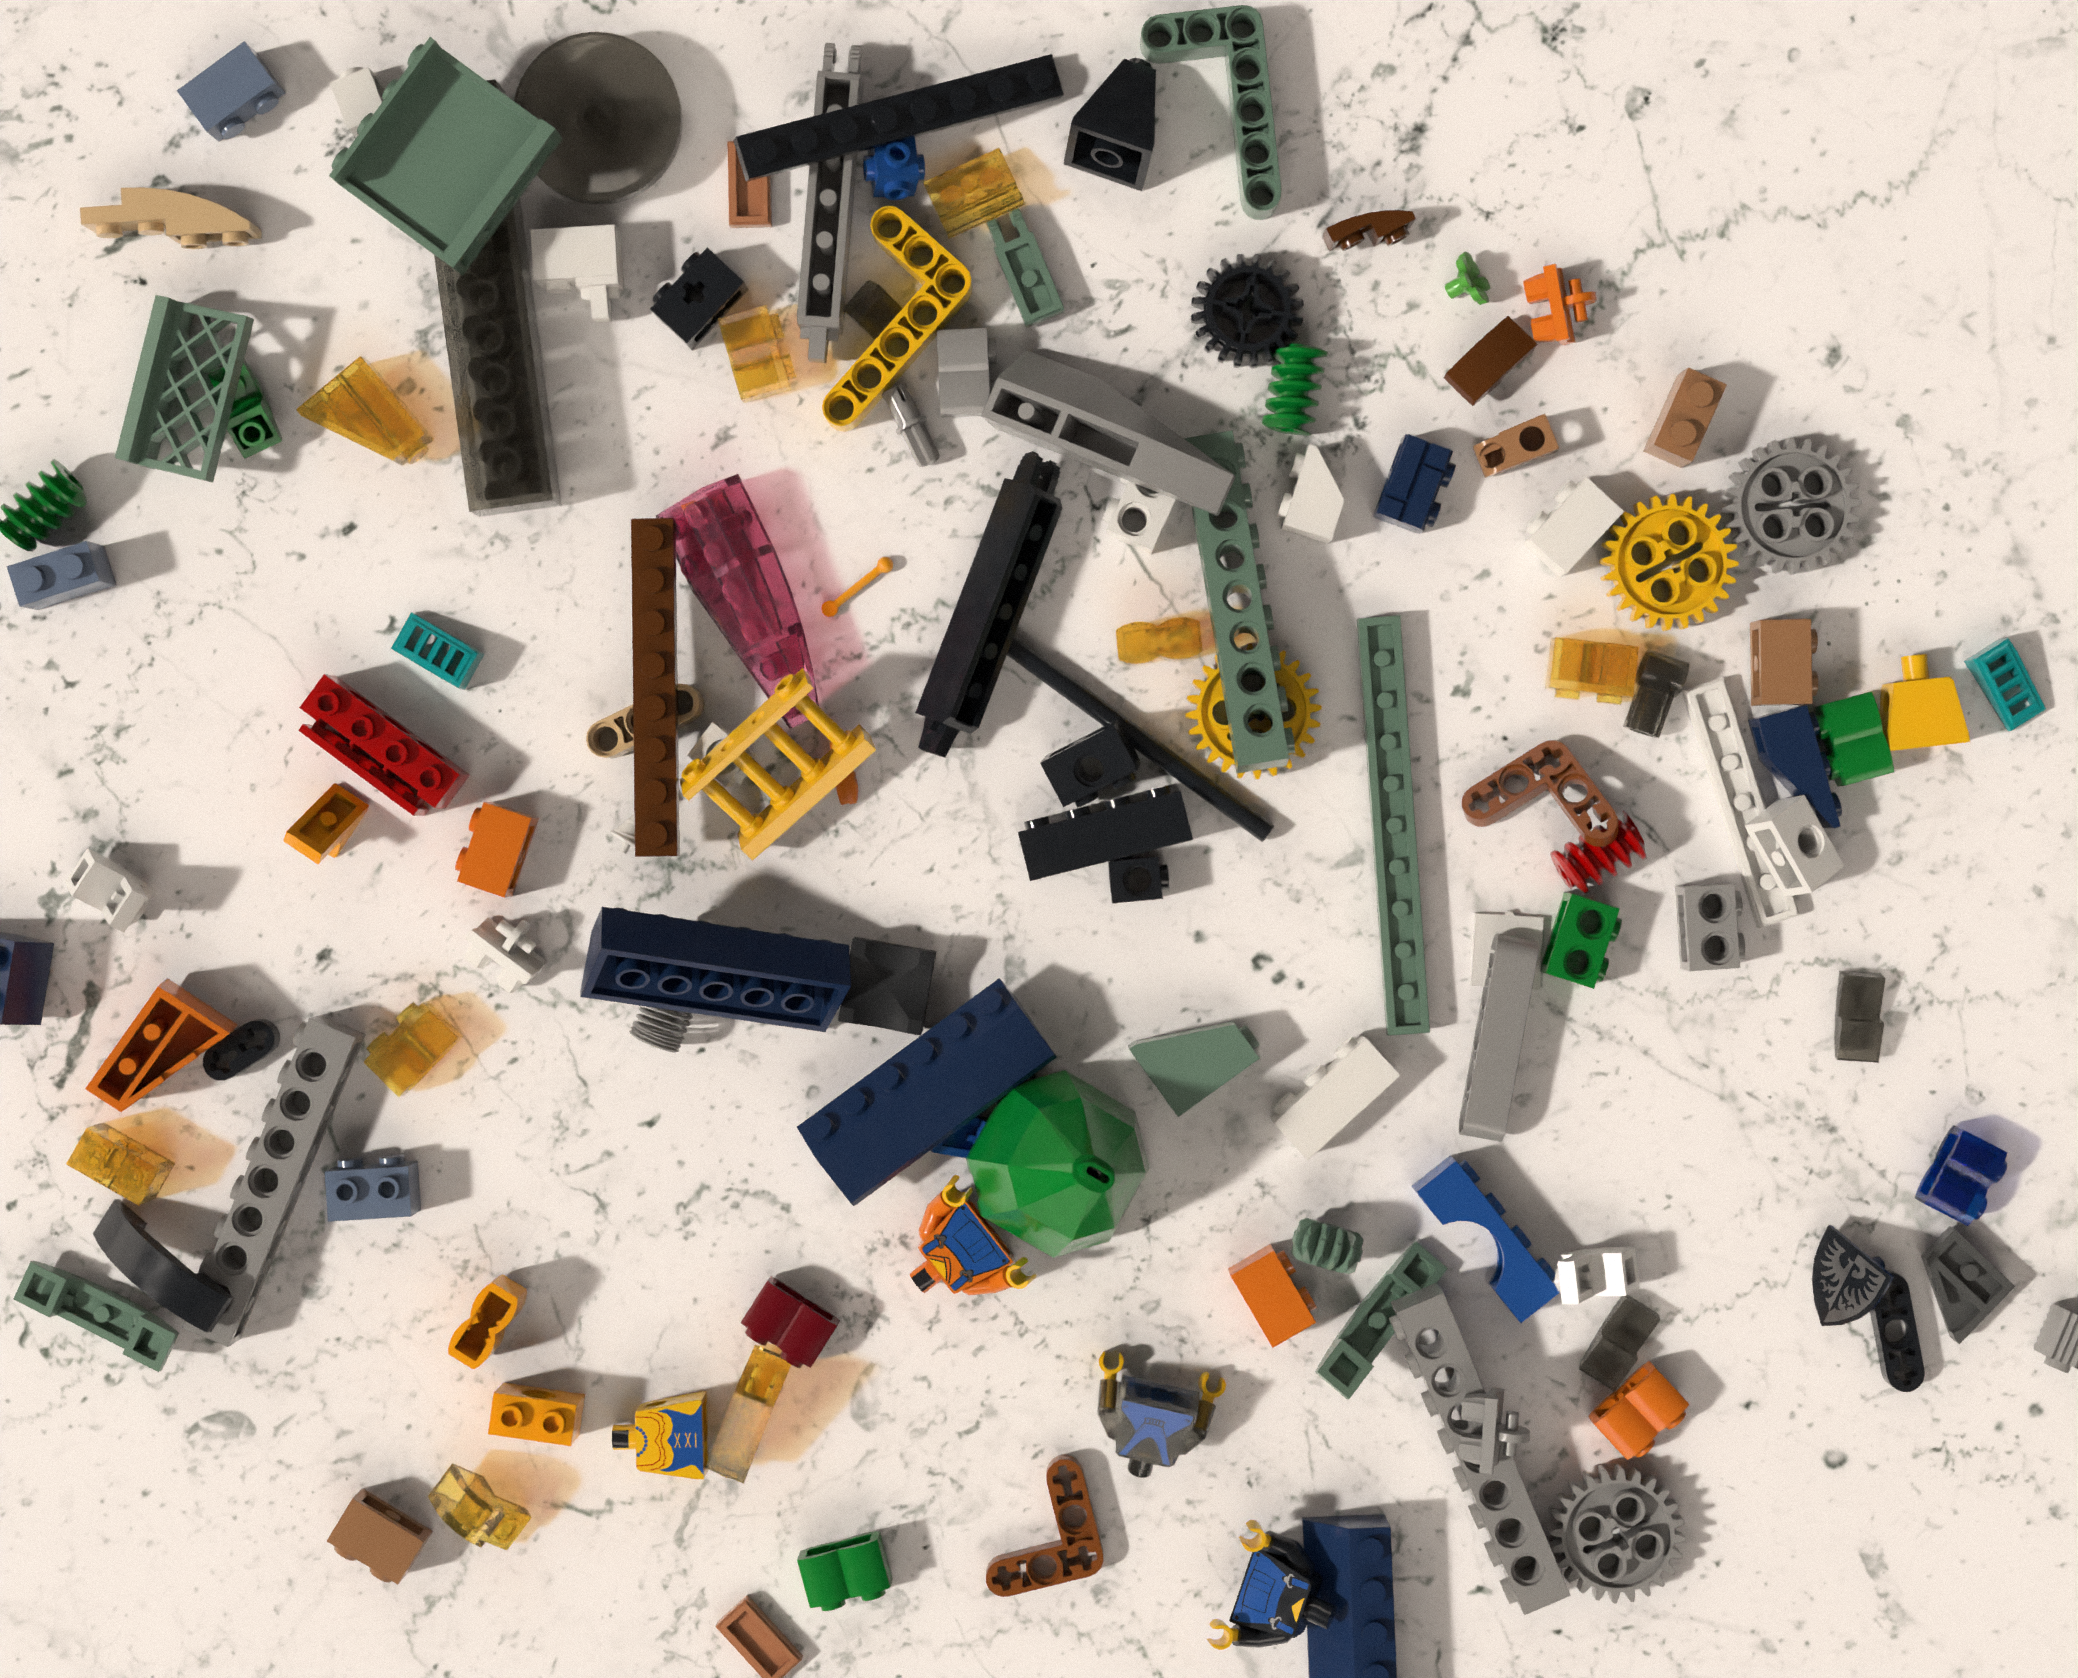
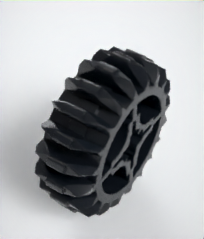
M1243 254L1237 255L1236 268H1232L1226 258L1222 259L1220 262L1222 275L1217 270L1209 268L1206 275L1212 285L1205 281H1199L1196 289L1206 297H1193L1191 301V306L1203 310L1191 315V323L1205 324V326L1195 332V337L1197 339H1203L1207 336L1211 337L1204 350L1210 353L1217 346L1220 347L1222 350L1217 359L1220 363L1226 360L1228 353L1235 355L1233 361L1234 368H1240L1243 356L1248 357L1251 369L1257 368L1259 354L1262 355L1267 364L1273 363L1274 354L1271 348L1276 350L1287 347L1282 338L1295 342L1298 334L1289 326H1301L1303 323V317L1291 313L1303 308V300L1289 298L1298 292V284H1290L1285 287L1283 283L1289 278L1290 272L1284 270L1278 276L1274 275L1273 272L1277 262L1273 259L1269 261L1266 269L1259 267L1261 256L1258 254L1254 255L1251 266H1246ZM1246 280L1244 292L1236 298L1225 297V300L1215 299L1219 291L1226 285L1235 281ZM1259 283L1265 285L1273 292L1279 302L1280 311L1274 310V306L1268 305L1260 299L1258 294ZM1249 293H1251V310L1254 313H1258V316L1256 317L1252 314L1245 330H1243V313L1240 310H1236V307L1238 306L1242 309ZM1213 312L1221 313V317L1227 318L1234 323L1236 328L1235 341L1227 337L1219 329ZM1269 323L1280 324L1278 329L1267 339L1257 343H1248L1253 327L1257 325L1268 326Z

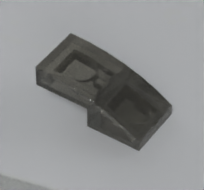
M1839 971L1834 1032L1835 1058L1837 1060L1879 1063L1884 1022L1880 1019L1886 979L1881 973Z
M1629 1295L1621 1296L1588 1347L1579 1364V1370L1615 1391L1638 1360V1350L1660 1322L1659 1314Z

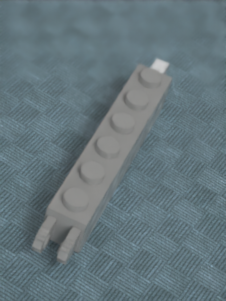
M835 43L825 44L822 71L818 70L816 80L814 116L862 104L861 46H851L848 55L849 73L834 72L837 61ZM858 152L809 165L797 308V325L800 329V339H809V362L827 363L829 341L838 342L839 334L842 335Z

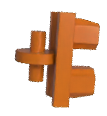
M1557 264L1543 266L1544 273L1523 281L1525 295L1529 304L1549 300L1551 308L1550 315L1531 319L1534 341H1557L1562 345L1576 343L1570 309L1573 308L1576 323L1588 320L1586 305L1597 301L1596 292H1583L1581 278L1568 281L1570 296H1567L1562 268H1557Z

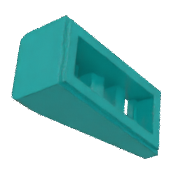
M412 612L391 647L392 650L463 690L466 689L485 653ZM419 626L424 631L412 651L406 645L416 627ZM434 635L437 637V640L427 658L420 654L430 636ZM446 642L451 647L439 666L434 662ZM458 651L464 653V656L453 674L448 669Z
M2008 637L1998 639L1964 661L2007 731L2014 730L2046 709L2017 650ZM2001 658L2004 664L1990 672L1987 665ZM2009 671L2012 678L1998 686L1995 679ZM2018 685L2021 691L2005 701L2002 694ZM2026 698L2030 705L2012 715L2009 708Z

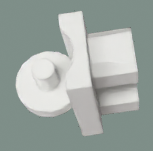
M488 917L477 928H473L465 939L470 943L465 954V960L480 969L488 966L491 960L495 961L503 967V970L496 979L498 985L509 993H514L523 984L526 985L547 964L546 960L533 951L536 944L525 936L531 926L525 920L521 921L514 928L505 920L497 924Z

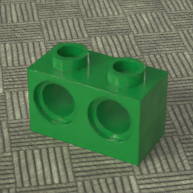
M1564 892L1541 962L1540 972L1594 989L1596 981L1602 982L1608 969L1609 959L1605 958V953L1609 941L1615 942L1619 935L1622 919L1617 916L1620 909ZM1588 910H1593L1599 920L1597 928L1591 933H1585L1580 926L1581 916ZM1575 950H1581L1586 958L1585 966L1581 971L1572 973L1567 966L1568 956Z

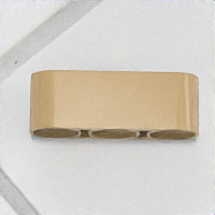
M680 683L678 684V694L681 692L690 693L694 703L690 712L684 715L678 714V729L699 718L704 711L705 705L704 698L699 690ZM633 704L597 721L589 728L586 742L593 754L598 757L613 759L634 750ZM606 728L614 729L618 736L617 745L610 751L603 750L598 741L600 733Z

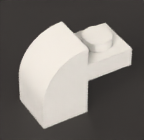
M88 848L65 882L72 897L102 911L109 926L125 933L129 925L131 926L141 918L145 911L146 903L154 892L141 878L118 863Z
M1635 1246L1574 1250L1557 1255L1558 1267L1555 1272V1284L1557 1290L1561 1292L1562 1304H1579L1593 1296H1626L1640 1288Z

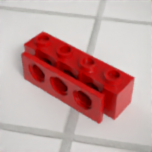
M324 674L299 707L316 720L313 725L302 724L298 730L413 816L426 815L429 808L423 805L425 802L434 808H446L470 776V774L337 676ZM329 724L350 740L349 745L325 727ZM362 749L384 765L383 769L360 754L359 751ZM394 774L398 775L400 778H402L404 781H406L408 784H410L412 787L418 790L417 794H415L412 790H410L401 782L392 778V776Z

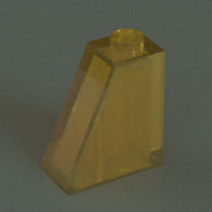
M362 356L358 357L296 409L302 417L402 466L406 462L413 464L425 456L429 451L427 445L434 440L373 364Z
M758 1345L754 1346L729 1403L705 1466L706 1469L744 1484L791 1368V1364L786 1362L780 1354Z

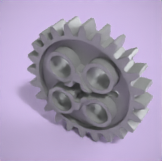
M1789 437L1784 440L1782 449L1779 443L1773 440L1767 443V453L1760 447L1752 450L1755 462L1747 458L1738 462L1744 474L1734 472L1729 475L1728 478L1737 486L1736 488H1728L1723 491V495L1733 499V504L1721 508V512L1733 514L1734 520L1725 524L1724 528H1737L1739 534L1733 538L1731 543L1745 542L1747 546L1742 553L1743 558L1754 553L1758 554L1756 567H1763L1770 560L1772 561V573L1775 574L1781 572L1785 564L1787 565L1789 575L1797 574L1801 564L1806 572L1816 570L1815 558L1822 565H1826L1832 562L1829 551L1835 554L1845 551L1839 539L1850 540L1854 538L1855 535L1847 528V524L1860 522L1861 518L1850 512L1851 508L1861 505L1862 500L1850 498V492L1860 486L1859 483H1846L1845 478L1852 472V468L1838 470L1836 466L1842 457L1840 454L1829 459L1825 458L1827 445L1823 444L1813 452L1811 451L1812 443L1809 438L1803 440L1797 448L1794 437ZM1807 474L1815 476L1819 481L1820 487L1816 495L1810 494L1804 487V478ZM1764 476H1770L1777 482L1778 491L1775 497L1769 496L1763 491L1761 484ZM1788 500L1793 504L1814 501H1826L1828 503L1826 509L1804 508L1794 513L1792 509H1775L1771 511H1756L1755 509L1756 504L1778 505ZM1808 516H1813L1820 522L1821 531L1818 537H1813L1806 530L1805 522ZM1767 517L1776 520L1779 525V534L1776 539L1768 537L1764 532L1763 523Z
M1620 1464L1615 1465L1613 1475H1609L1606 1469L1600 1465L1598 1467V1478L1595 1479L1589 1473L1583 1471L1585 1484L1579 1486L1570 1480L1568 1483L1573 1494L1569 1497L1559 1493L1557 1497L1563 1503V1509L1556 1508L1550 1510L1552 1516L1559 1521L1558 1524L1547 1526V1530L1551 1535L1559 1537L1549 1543L1552 1552L1561 1553L1555 1558L1558 1567H1568L1563 1575L1569 1583L1578 1579L1577 1588L1581 1593H1585L1592 1586V1595L1598 1601L1607 1591L1609 1598L1615 1604L1618 1602L1620 1592H1624L1630 1602H1634L1635 1590L1639 1588L1649 1597L1651 1595L1648 1585L1650 1582L1654 1581L1661 1587L1665 1586L1660 1576L1662 1571L1675 1574L1676 1570L1669 1563L1670 1558H1683V1554L1674 1546L1675 1543L1686 1541V1537L1682 1532L1675 1530V1528L1685 1524L1684 1519L1680 1515L1672 1514L1679 1508L1678 1503L1674 1499L1665 1500L1670 1492L1664 1485L1655 1488L1657 1480L1651 1474H1648L1641 1481V1472L1636 1467H1633L1628 1476H1625L1624 1469ZM1627 1497L1634 1498V1506L1628 1513H1617L1616 1509L1619 1501ZM1645 1515H1649L1648 1521L1640 1522ZM1589 1516L1597 1517V1525L1592 1531L1587 1533L1579 1531V1525L1583 1519ZM1615 1527L1620 1528L1621 1537L1617 1540L1612 1538V1529ZM1646 1534L1653 1535V1543L1648 1549L1636 1550V1542L1641 1536ZM1586 1545H1592L1589 1551H1583ZM1609 1553L1616 1555V1562L1612 1567L1608 1569L1598 1568L1601 1557Z

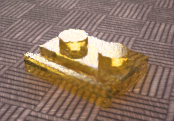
M1000 148L923 182L948 239L1025 205L1023 196L1016 185V181Z

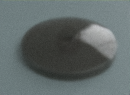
M587 32L557 41L532 61L523 74L514 97V102L540 120L542 118L554 127L562 137V141L536 176L556 193L574 201L587 204H612L639 195L663 176L679 148L683 128V113L680 97L671 76L652 52L634 40L621 35L606 32Z

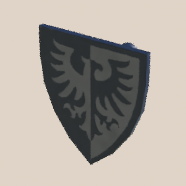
M1832 1225L1827 1226L1813 1263L1812 1286L1814 1303L1821 1326L1844 1325L1862 1318L1877 1306L1894 1278L1885 1269V1262L1881 1257L1875 1256L1871 1258Z

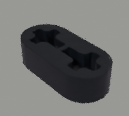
M257 1019L245 1023L205 1052L203 1056L205 1072L215 1080H228L238 1076L270 1055L278 1047L280 1042L278 1028L266 1019ZM253 1028L257 1032L264 1030L267 1033V1037L263 1040L265 1048L257 1045L247 1050L244 1044L254 1037ZM236 1050L239 1056L228 1063L231 1070L229 1071L226 1067L218 1069L216 1066V1062L220 1060L218 1052L224 1055Z

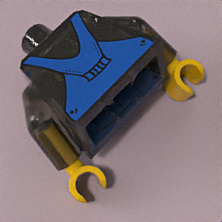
M1105 1351L1100 1355L1099 1366L1104 1371V1379L1099 1382L1097 1413L1107 1437L1116 1441L1115 1453L1120 1457L1129 1458L1127 1468L1132 1475L1140 1478L1149 1477L1154 1464L1171 1467L1175 1464L1179 1455H1186L1206 1439L1216 1405L1213 1404L1214 1398L1221 1396L1226 1390L1224 1378H1219L1218 1386L1214 1391H1208L1206 1389V1382L1209 1379V1372L1202 1373L1198 1379V1387L1203 1395L1199 1399V1392L1127 1375H1122L1121 1380L1117 1381V1373L1124 1365L1122 1353L1119 1352L1120 1363L1115 1369H1109L1105 1366Z

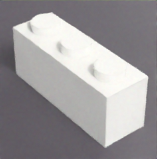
M1363 1035L1357 1040L1353 1036L1345 1040L1334 1051L1337 1058L1326 1068L1322 1064L1317 1066L1303 1080L1307 1085L1296 1096L1291 1092L1288 1093L1273 1107L1276 1114L1271 1118V1121L1307 1160L1401 1076Z

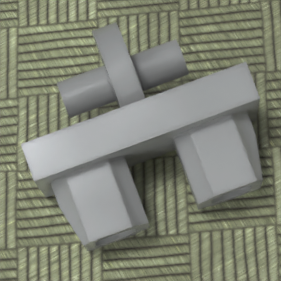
M1492 1387L1488 1394H1466L1462 1401V1420L1483 1423L1482 1435L1462 1433L1459 1442L1458 1459L1479 1464V1473L1492 1475L1494 1466L1499 1464L1501 1441L1504 1442L1503 1454L1506 1456H1516L1517 1443L1530 1441V1430L1518 1426V1412L1507 1411L1506 1423L1502 1424L1505 1390L1502 1388Z

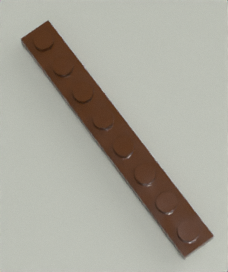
M674 518L631 519L635 857L680 856L676 520Z

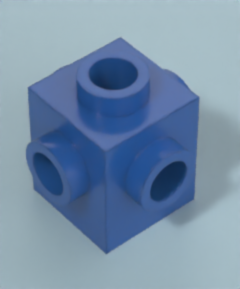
M915 137L869 149L868 155H864L863 176L865 181H871L873 198L885 197L889 200H902L907 197H914L918 181L925 178L924 155L917 154Z

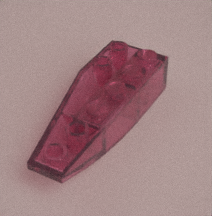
M739 474L702 487L657 514L656 518H674L676 520V559L682 574L685 576L694 595L769 699L775 693L776 686L784 677L789 674L795 675L803 668L808 672L813 685V689L807 695L819 706L808 646L791 588L775 548ZM795 706L781 717L789 729L808 721Z

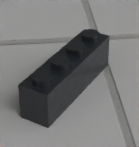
M1170 785L1145 791L1146 800L1131 803L1130 796L1128 795L1105 801L1107 809L1090 813L1089 806L1065 811L1066 820L1050 824L1049 817L1045 816L1024 822L1026 830L1018 832L1030 881L1193 840L1181 791L1172 793Z

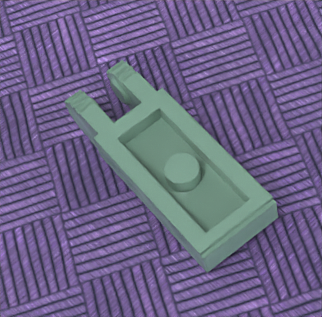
M1014 205L1008 209L1011 223L1019 235L1016 239L1005 243L1001 233L1002 229L994 215L984 219L995 245L994 252L1025 327L1028 328L1064 313L1065 309L1033 232H1029L1018 205Z

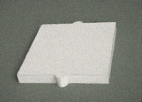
M1512 911L1505 912V915L1475 913L1470 985L1484 986L1490 953L1494 954L1495 950H1491L1492 941L1495 934L1538 941L1539 953L1532 989L1540 990L1544 917L1517 916Z

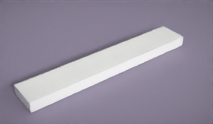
M1725 677L1681 690L1757 928L1800 916L1795 897H1784L1745 828V825L1763 812L1766 806Z

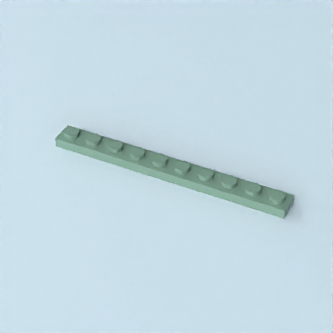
M1400 615L1358 618L1357 632L1386 1034L1391 1036L1430 1033Z

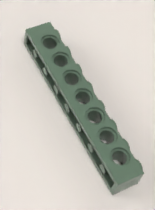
M1233 430L1183 438L1235 476L1220 513L1227 512L1235 517L1236 523L1232 527L1222 528L1214 522L1213 518L1216 515L1194 506L1191 507L1236 773L1287 766L1289 760L1288 753H1295V744L1292 728H1284L1281 712L1288 711L1286 691L1284 686L1277 687L1274 671L1281 670L1280 656L1277 645L1270 646L1267 630L1274 629L1273 616L1270 604L1263 605L1260 592L1261 589L1267 588L1264 565L1255 563L1253 549L1260 548L1256 523L1249 524L1246 509L1253 508L1250 484H1242L1239 469L1246 468L1243 444H1235ZM1233 552L1240 555L1244 563L1238 568L1231 569L1225 567L1220 558L1226 553ZM1233 593H1243L1249 598L1250 605L1245 609H1234L1229 605L1227 598ZM1248 633L1255 637L1258 645L1252 650L1245 651L1236 646L1234 639L1239 634ZM1256 674L1263 679L1265 686L1257 692H1251L1242 686L1241 679L1245 675ZM1254 715H1264L1270 720L1272 728L1265 733H1256L1249 727L1248 720Z

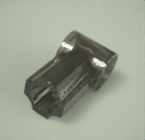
M1648 649L1636 673L1635 683L1637 688L1630 703L1623 727L1642 735L1659 738L1673 698L1679 695L1684 686L1689 671V663Z

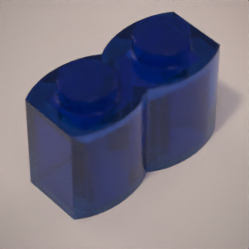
M1953 1125L1944 1137L1934 1162L1922 1178L1916 1191L1915 1199L1969 1226L1973 1220H1978L1985 1212L1988 1203L1985 1197L1989 1187L1993 1183L1999 1182L2004 1176L2007 1169L2005 1159L2008 1152Z

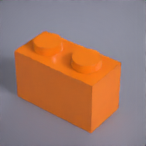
M483 802L482 808L477 807L474 810L469 823V831L473 832L469 847L461 849L456 861L455 870L460 871L457 882L504 898L512 897L539 818L494 802Z
M1269 1244L1228 1268L1231 1278L1272 1348L1316 1323L1311 1311L1316 1309L1317 1306L1305 1286L1297 1290L1290 1275L1295 1273L1296 1270L1284 1250L1276 1254L1272 1245Z

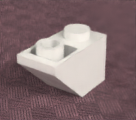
M1309 444L1304 454L1296 453L1289 477L1295 478L1296 481L1291 494L1284 492L1277 517L1283 518L1282 530L1328 544L1333 539L1345 499L1318 447Z

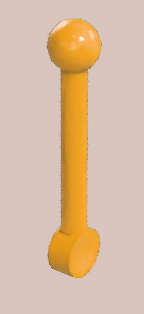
M889 557L880 558L873 570L834 601L824 602L821 607L822 613L827 617L836 616L839 607L881 573H888L893 569L892 559Z

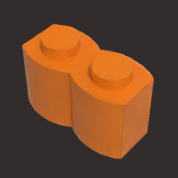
M1648 1361L1632 1373L1619 1389L1600 1402L1588 1417L1613 1446L1629 1460L1634 1456L1637 1458L1642 1457L1649 1452L1655 1444L1654 1437L1664 1428L1669 1430L1676 1427L1685 1418V1409L1689 1406V1403L1658 1369Z

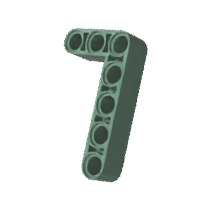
M1238 5L1159 14L1150 17L1142 27L1140 39L1141 53L1146 60L1156 64L1225 57L1241 206L1246 215L1254 220L1269 218L1274 214L1281 198V181L1264 28L1260 13L1251 6ZM1244 22L1251 26L1254 33L1249 37L1241 38L1234 34L1231 27L1236 23ZM1197 27H1204L1209 30L1212 38L1203 43L1197 42L1191 37L1190 31ZM1154 32H1163L1170 38V43L1164 47H1156L1149 42L1148 37ZM1242 64H1250L1256 68L1258 76L1251 80L1243 79L1237 74L1236 68ZM1253 105L1261 110L1263 117L1258 121L1251 122L1242 116L1240 110L1245 106ZM1251 147H1259L1266 152L1267 160L1260 164L1252 163L1246 157L1245 151ZM1257 188H1263L1271 194L1272 202L1264 206L1257 205L1251 200L1250 192Z

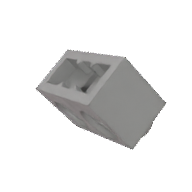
M1714 883L1675 886L1680 969L1702 971L1740 968V958L1745 956V940L1743 934L1738 933L1737 916L1742 915L1743 903L1741 893L1735 891V884ZM1713 894L1718 900L1719 907L1713 916L1707 917L1702 911V902L1706 896ZM1716 936L1721 942V951L1715 958L1710 959L1705 953L1704 946L1710 937Z

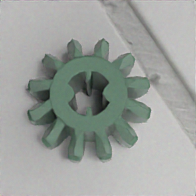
M1305 1218L1300 1220L1297 1230L1294 1231L1291 1253L1297 1260L1339 1273L1350 1274L1355 1272L1358 1262L1361 1261L1364 1239L1359 1233L1349 1229Z

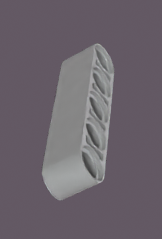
M1495 934L1491 945V950H1495L1494 954L1490 953L1484 984V986L1488 987H1483L1459 1118V1134L1502 1142L1506 1133L1537 966L1539 943L1535 940Z

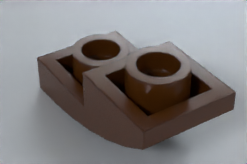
M1404 210L1370 212L1348 218L1327 227L1322 238L1329 251L1339 246L1342 251L1353 248L1365 240L1363 236L1365 232L1374 247L1384 241L1389 247L1410 235L1408 229L1411 228L1416 217L1413 211Z
M1507 316L1478 341L1443 378L1464 399L1474 406L1496 388L1506 374L1527 358L1538 344L1516 322Z

